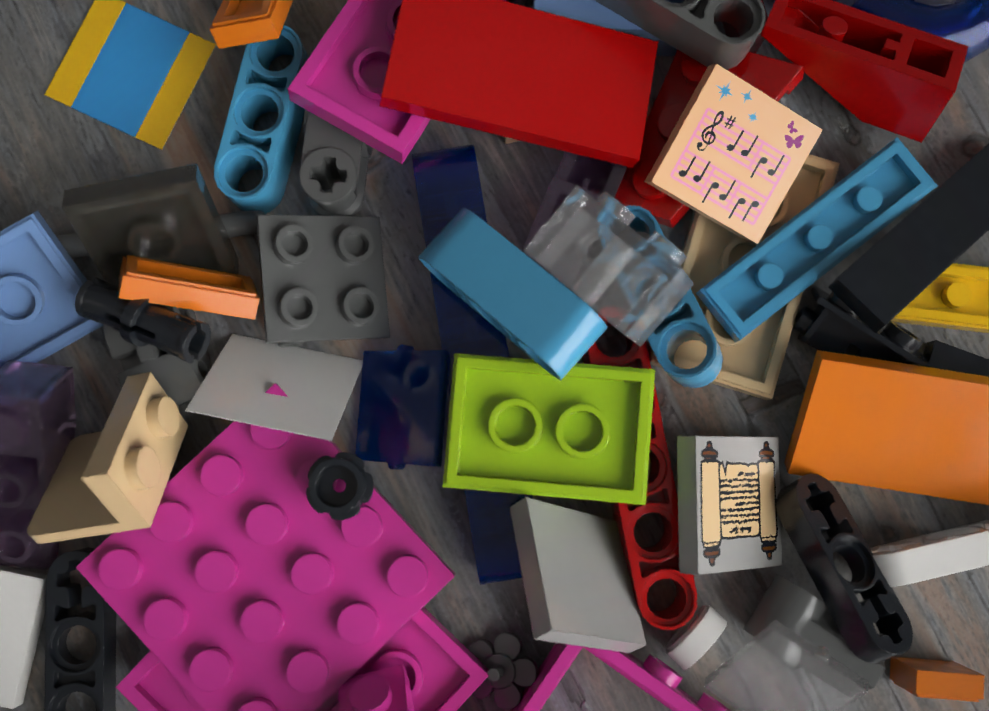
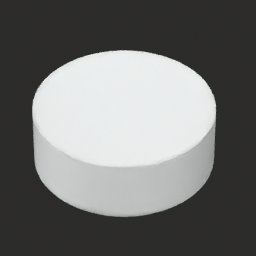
M703 605L695 611L693 618L685 626L680 627L666 645V654L683 670L688 669L716 642L726 628L727 621L710 605Z

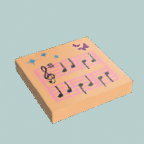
M709 65L645 182L747 242L758 244L820 136L822 129L720 65Z

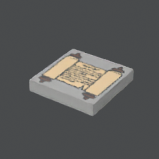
M677 436L680 573L703 575L781 566V520L776 510V498L780 492L779 437Z

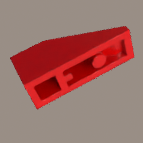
M775 0L761 33L762 37L790 61L804 66L805 74L861 122L921 143L955 93L969 47L833 0Z

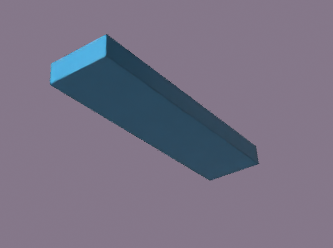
M896 137L696 292V295L734 342L740 341L938 185L899 138Z

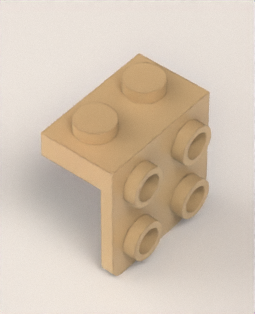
M151 372L127 376L103 431L79 435L69 442L27 528V533L36 543L44 544L151 527L189 426L179 413L175 401L168 397Z

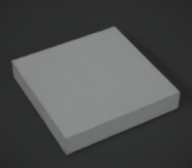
M528 497L510 507L534 640L631 653L646 646L616 521Z

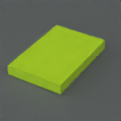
M454 353L442 487L646 505L655 369L576 363L564 378L559 380L532 359Z

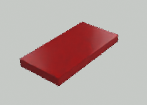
M402 0L380 107L633 168L640 160L658 41L503 0Z

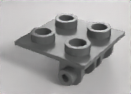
M256 216L266 343H278V347H295L304 345L306 341L390 338L380 217Z

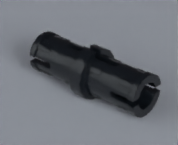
M94 278V282L87 280L80 287L76 295L75 309L79 316L113 328L120 332L124 341L136 346L153 345L191 364L194 362V359L199 360L204 355L210 344L211 328L209 324L166 308L165 305L149 303V299L128 300L119 298V287L109 284L100 278Z

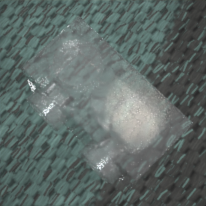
M576 186L524 251L620 332L641 347L694 285L689 276L680 267L687 259V256L656 231L653 232L648 240L629 227L635 216L607 192L604 191L595 200L580 187Z

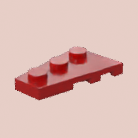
M677 50L646 121L640 160L633 168H626L612 200L616 209L628 205L640 206L650 211L659 224L674 228L690 208L649 185L645 180L707 69L706 66ZM748 52L737 66L728 69L729 72L777 102L785 93L789 95L804 78V66Z

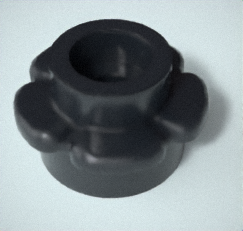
M339 452L335 457L323 456L316 460L308 472L309 485L306 489V496L311 507L318 513H329L330 517L334 520H347L356 516L360 512L362 503L370 501L374 490L371 474L366 473L363 469L364 462L358 456L348 452ZM337 479H342L346 483V488L343 492L334 490L333 484Z

